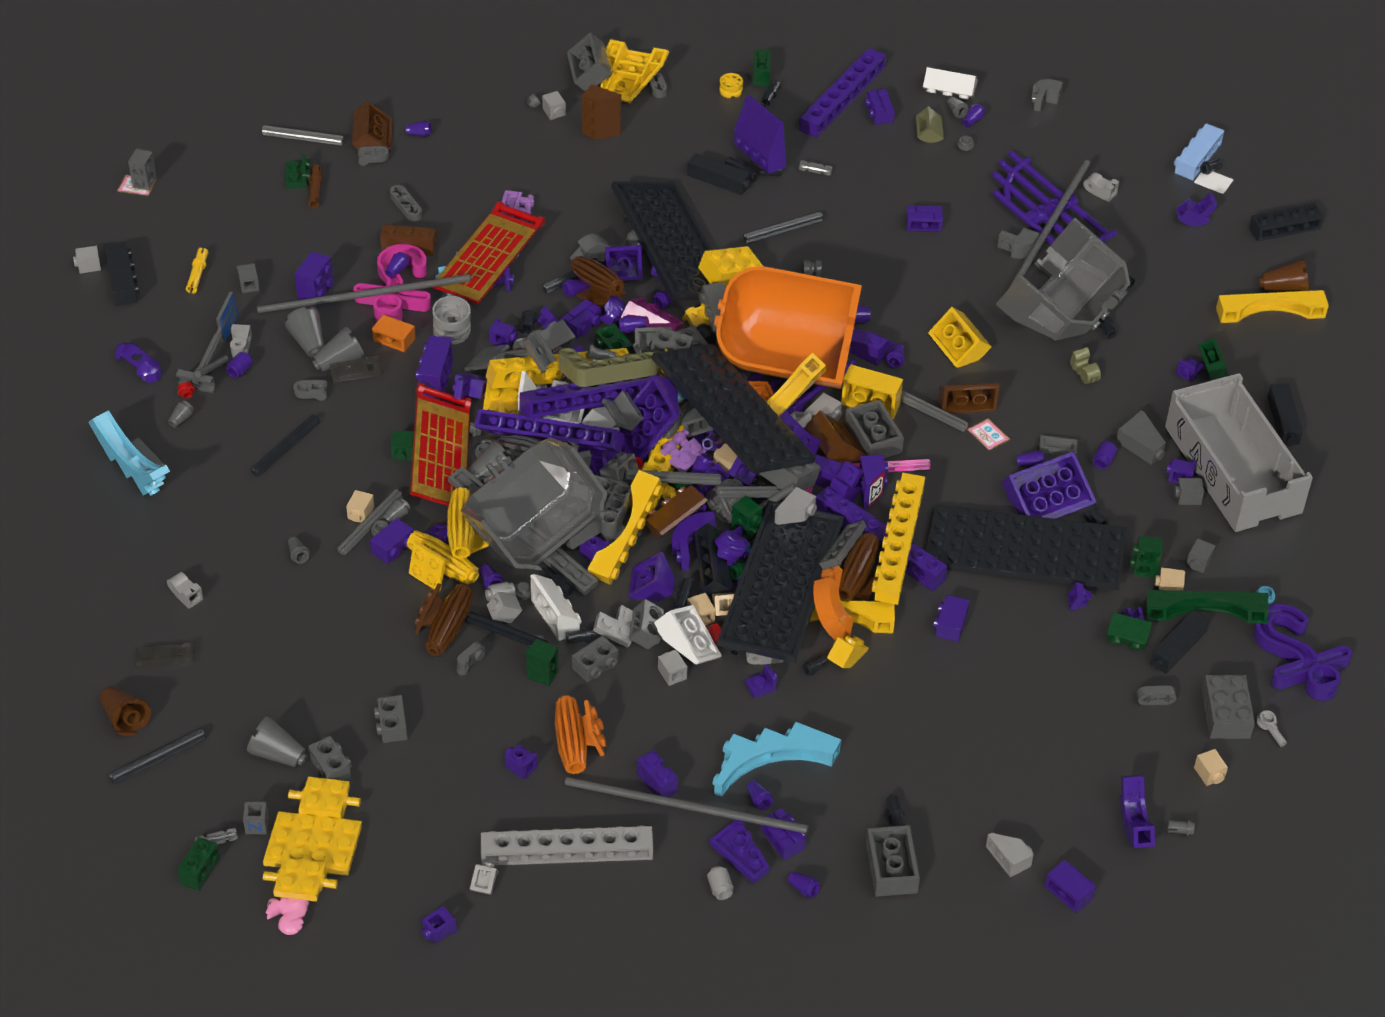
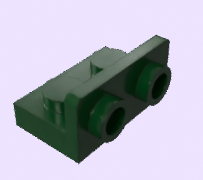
M302 153V160L286 161V189L307 188V181L310 178V171L308 170L310 169V161L306 159L305 153Z

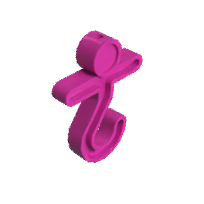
M397 244L384 249L377 259L378 275L385 286L359 283L354 286L353 290L355 292L403 284V279L399 273L393 278L385 274V270L393 255L398 252L404 253L409 258L408 265L412 267L413 275L417 278H422L427 274L426 255L421 249L413 245ZM410 290L354 299L357 303L373 305L376 322L382 315L401 321L403 318L402 309L421 312L431 309V295L425 291Z

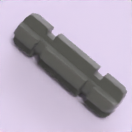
M801 160L799 170H808V172L816 174L824 173L823 175L830 176L832 166H823V164L808 163V161Z
M234 827L227 829L226 832L221 830L209 833L205 837L204 835L195 837V841L200 837L217 844L225 843L228 839L229 841L238 839L237 831Z

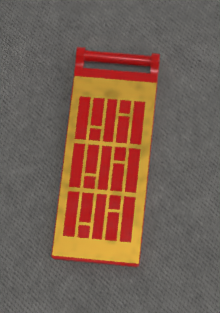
M498 201L492 212L436 278L441 279L470 274L471 281L432 288L479 304L538 229L544 226L545 217L528 214ZM501 212L508 213V214H510V215H513V216L522 218V219H524V220L533 222V223H535V224L533 225V224H531V223H528V222L522 221V220H520V219H517V218L508 216V215L503 214V213H501Z
M419 382L417 384L411 495L449 506L452 491L456 488L448 482V477L461 467L467 470L471 398L457 399L452 394L427 387L423 383ZM423 393L462 405V407L423 395Z

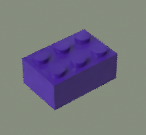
M429 336L428 342L424 344V355L420 357V368L416 370V379H419L418 383L420 382L427 387L445 392L453 366L451 338ZM423 393V395L443 401V399Z

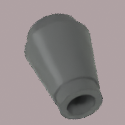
M955 97L949 98L948 105L954 116L964 118L969 111L968 105Z
M184 400L181 403L178 402L167 421L169 425L177 428V426L193 415V406Z
M403 498L395 499L382 516V519L389 525L396 518L400 519L407 515L411 508Z
M297 537L290 538L288 546L291 559L298 564L306 562L309 559V549Z

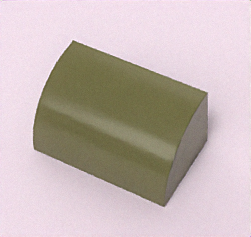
M930 107L925 108L916 115L917 137L920 140L935 143L944 139L942 117Z

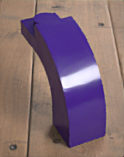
M714 511L691 515L681 521L675 528L672 535V556H676L677 563L681 564V571L689 570L690 557L688 548L695 542L694 532L707 523L716 527Z
M1121 776L1122 795H1120V805L1127 838L1134 848L1155 846V828L1146 812L1144 776Z

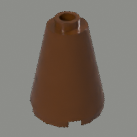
M1300 259L1262 273V277H1259L1260 287H1264V291L1275 292L1309 291L1305 259Z
M108 686L100 693L99 698L117 733L122 736H132L137 734L136 731L140 728L144 729L151 716V710L146 701L115 686Z

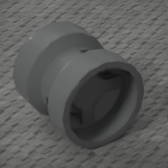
M803 260V274L821 277V260H815L814 262Z

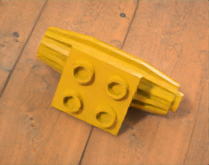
M459 487L452 491L448 507L447 536L451 554L456 559H466L471 553L489 546L482 540L460 511L471 495L470 491L464 487Z
M418 530L411 533L406 544L412 551L409 574L432 589H435L438 583L442 586L444 575L465 584L474 583L478 579V568L468 558L456 559L453 557L450 546L440 539Z

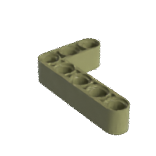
M563 348L559 350V370L575 385L580 387L657 375L659 367L652 360L653 353L655 352L586 361L574 349Z

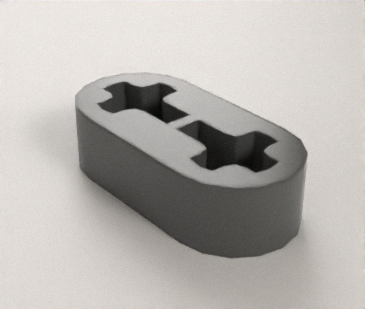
M656 73L648 82V85L654 97L663 98L667 95V85L663 76L660 73Z
M1145 686L1137 690V698L1141 705H1168L1175 702L1176 693L1172 686Z

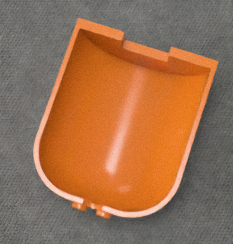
M763 266L744 269L729 281L723 299H719L718 310H721L720 316L716 315L714 326H717L716 336L719 349L723 356L739 369L789 379L798 366L811 353H814L826 365L827 369L814 384L841 389L862 285Z

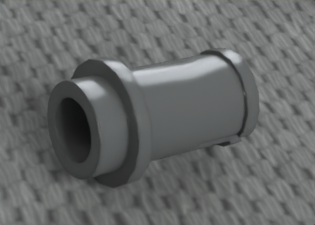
M1169 819L1167 832L1186 834V836L1193 835L1194 822H1190V820L1186 822Z

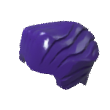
M612 295L605 305L606 314L600 316V319L608 325L613 323L617 325L627 305L617 296Z
M729 530L723 531L715 539V543L718 546V557L726 559L729 566L733 565L745 552V542Z

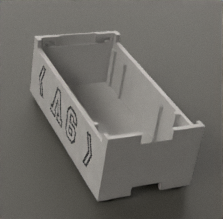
M1240 373L1174 390L1165 428L1187 461L1192 462L1196 460L1195 473L1199 478H1202L1203 485L1234 532L1256 527L1260 520L1278 516L1281 520L1302 514L1313 479L1309 472L1304 473L1242 384L1243 377Z

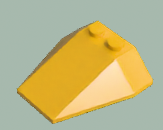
M610 40L606 53L612 73L601 82V88L621 94V102L631 103L662 68L669 50L653 48L651 54L628 50L625 42Z

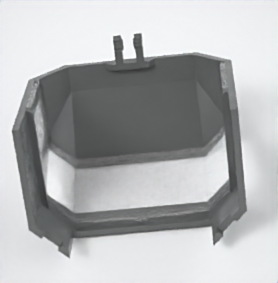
M1074 218L1046 250L1048 252L1046 257L1035 262V265L1049 277L1048 281L1038 290L1026 278L1020 275L996 303L1014 321L1040 332L1055 341L1086 334L1090 329L1094 331L1101 323L1099 319L1104 320L1110 313L1108 309H1114L1128 293L1126 289L1130 285L1126 262L1080 221Z
M550 437L529 447L508 465L500 455H496L495 459L503 469L497 472L491 463L485 464L494 477L471 494L460 510L482 540L508 564L520 569L542 570L538 564L595 517L604 519L603 510L607 492L573 446Z

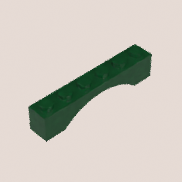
M1147 590V621H1168L1176 616L1195 610L1229 614L1246 623L1268 624V593Z

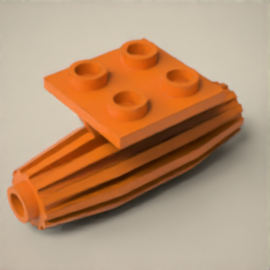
M564 695L556 701L555 730L558 751L567 773L579 774L586 769L587 745L596 746L600 756L605 755L603 747H606L604 735H601V730H604L601 718H598L596 708L591 707L588 700L584 701L586 714L582 716L576 699L569 695Z

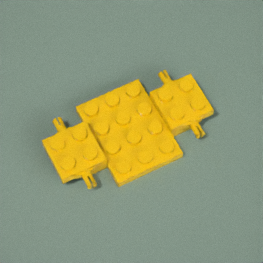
M308 777L306 786L302 791L289 790V799L301 800L299 814L278 811L263 859L264 866L280 868L277 873L266 871L263 873V880L276 881L273 891L275 897L317 901L319 893L324 887L337 888L338 880L326 879L327 873L349 875L362 829V821L343 819L347 805L359 807L361 803V798L348 797L350 781Z

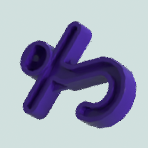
M1269 605L1268 624L1255 623L1253 636L1257 644L1265 651L1292 662L1275 668L1271 680L1272 686L1276 689H1285L1305 682L1306 693L1311 698L1319 701H1328L1334 698L1340 683L1338 670L1349 666L1352 650L1347 646H1339L1317 653L1308 644L1277 632L1273 627L1283 626L1295 635H1303L1306 632L1309 619L1301 610L1291 605Z

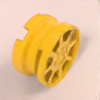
M728 73L720 78V94L726 98L735 96L737 98L742 94L743 79L740 75Z

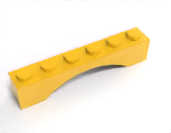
M1324 290L1219 295L1216 310L1220 323L1239 322L1251 314L1262 311H1285L1307 319L1325 318L1329 304Z
M811 353L798 366L783 386L766 402L780 416L827 371L826 365L814 353Z
M641 470L636 474L631 484L633 495L632 513L626 528L612 544L596 552L588 567V572L598 580L611 585L613 580L618 578L622 563H625L628 559L630 547H633L637 541V533L644 528L645 518L648 513L652 512L656 496L659 497L662 492L663 486L660 478Z
M841 600L843 608L854 619V623L866 627L873 633H893L895 622L894 604L873 601L846 602ZM814 607L810 622L820 620L816 607Z

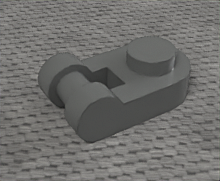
M384 146L360 147L358 149V162L362 166L368 163L384 162L389 158V151Z
M325 380L298 381L293 387L294 395L301 399L316 398L319 401H324L327 398L326 390L328 383Z
M475 642L458 655L456 671L459 675H466L470 666L476 661L479 662L483 659L485 647L482 644Z

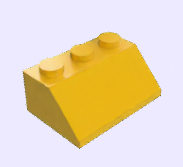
M951 307L928 332L957 368L980 360L992 347L967 316L954 307Z

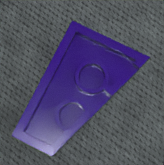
M734 820L709 840V845L753 884L769 872L766 860L759 848L755 846L751 834L743 825V821Z

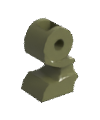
M1088 347L1074 351L1070 360L1072 369L1077 372V375H1080L1084 384L1101 379L1098 365L1096 363H1088L1090 357Z

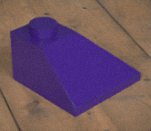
M662 552L633 567L628 597L631 599L660 601L673 594L675 578Z

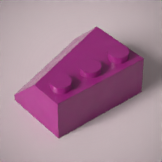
M644 297L629 300L621 318L623 316L645 317L646 328L658 326L672 327V331L676 332L681 330L684 325L683 321L665 311L661 313L657 305L645 303L647 299Z

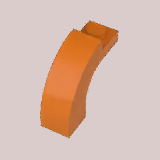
M839 566L822 570L821 578L814 581L813 589L818 617L824 629L834 640L838 637L850 636L854 621L845 611L840 600L839 586L843 570Z

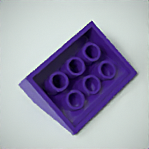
M750 95L746 96L734 129L735 137L733 141L735 146L768 174L786 168L783 122Z
M657 375L651 377L633 400L644 418L632 431L625 428L620 429V432L625 434L622 447L626 454L634 453L635 457L640 458L642 461L680 416L678 392L669 378Z
M1074 451L1009 475L1001 481L1008 499L1020 515L1057 519L1097 503Z

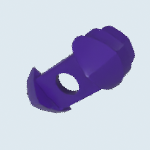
M124 342L117 345L115 358L117 360L124 358L138 369L136 374L142 380L147 381V383H153L160 379L162 370L157 360L147 355L136 344ZM141 355L142 359L135 361L132 357Z

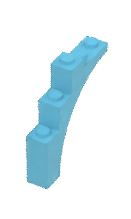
M109 410L88 422L110 461L116 459L126 478L132 476L142 495L149 493L151 496L160 491L159 487L164 484L162 480L166 479L165 474L170 472L167 465H157L142 455L125 436Z
M795 722L792 729H788L786 735L764 728L761 735L758 734L754 742L733 734L730 741L727 740L723 746L725 756L721 772L715 775L712 783L714 785V795L722 797L727 789L742 775L768 763L783 760H804L832 767L840 753L841 739Z

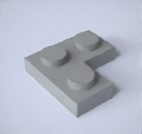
M621 605L617 610L615 619L599 612L596 616L593 631L628 648L632 642L629 637L633 611Z

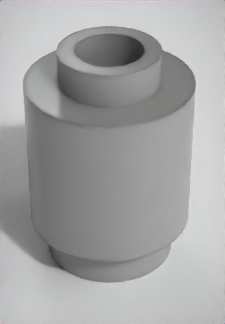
M507 581L488 585V589L485 590L487 601H490L497 592L516 596L513 583H508Z
M721 866L713 867L707 874L713 895L718 900L731 897L733 895V885L728 870Z

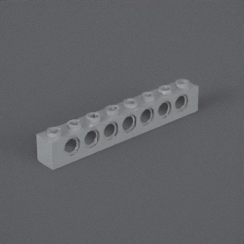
M652 826L481 832L482 862L494 865L653 860Z

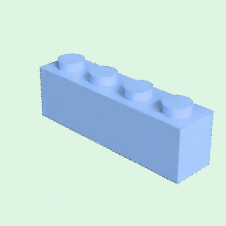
M1207 123L1202 129L1200 128L1196 137L1190 140L1189 146L1183 149L1181 156H1177L1174 162L1176 166L1175 173L1194 180L1201 171L1200 166L1202 163L1208 161L1222 144L1224 130Z

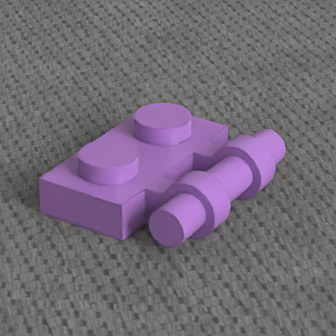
M505 190L502 202L506 206L531 214L530 210L534 206V196L528 195L526 198L522 197V192ZM501 212L503 214L516 218V216L510 215L505 212Z
M686 429L677 432L673 439L667 441L663 446L664 448L661 449L662 455L666 456L669 454L672 456L669 463L679 472H686L693 466L697 456L707 452L696 439L692 438L690 441L686 439L689 435ZM679 444L682 449L678 450L676 446Z

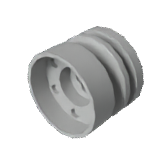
M457 296L440 298L433 306L434 336L449 337L452 339V344L464 342L471 333L470 306L468 302Z

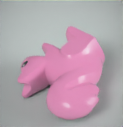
M280 897V900L271 898L268 901L267 919L282 914L283 916L278 923V928L282 933L294 935L302 929V924L304 923L302 918L307 912L309 900Z

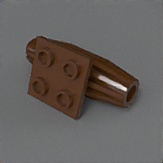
M576 256L572 260V271L584 283L590 286V288L577 293V297L581 300L587 299L601 308L607 304L612 295L619 298L626 294L623 290V280L610 268L594 259L583 256Z
M863 534L851 548L841 567L843 572L839 586L840 600L846 602L852 599L869 601L872 595L874 580L878 581V577H875L876 572L871 570L880 544L875 534Z
M438 583L434 590L430 589L414 623L417 626L414 633L416 635L419 634L422 626H430L425 643V648L429 654L433 656L442 655L461 629L474 592L467 585L457 584L444 601L438 595L441 584Z

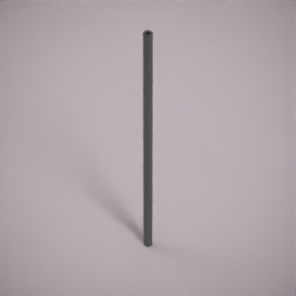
M1084 160L1011 285L1020 275L1024 277L1089 167L1090 162L1088 160Z
M467 274L257 306L258 313L469 282L471 281V276Z
M570 777L565 779V785L805 834L808 833L809 825Z

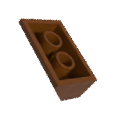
M593 84L589 86L582 95V135L596 140L621 135V94Z
M366 101L354 111L352 145L356 149L369 146H384L390 153L393 118L369 101Z
M383 225L380 235L381 251L393 245L409 244L421 249L426 256H434L439 230Z
M980 383L939 386L938 401L940 409L951 414L996 411L1000 384Z
M820 410L805 426L809 434L820 439L818 449L825 453V458L845 463V461H858L860 456H867L843 423Z
M692 485L688 488L683 486L676 492L677 496L672 500L670 497L661 503L662 507L659 510L653 509L651 513L647 514L645 525L657 540L708 501Z

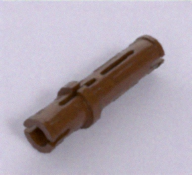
M319 165L311 167V177L309 178L308 206L314 209L319 207L320 185L323 182L321 177L322 167H319Z

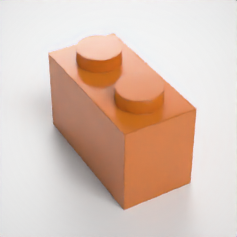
M382 315L372 327L373 341L402 352H406L416 339L415 326L386 315Z

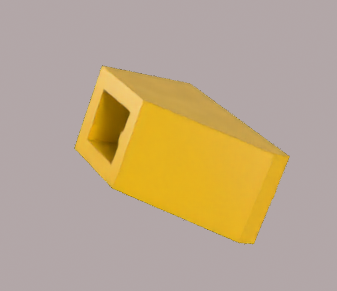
M849 636L838 637L827 659L842 668H851L868 651L869 647L865 646L864 641L856 636L853 638Z

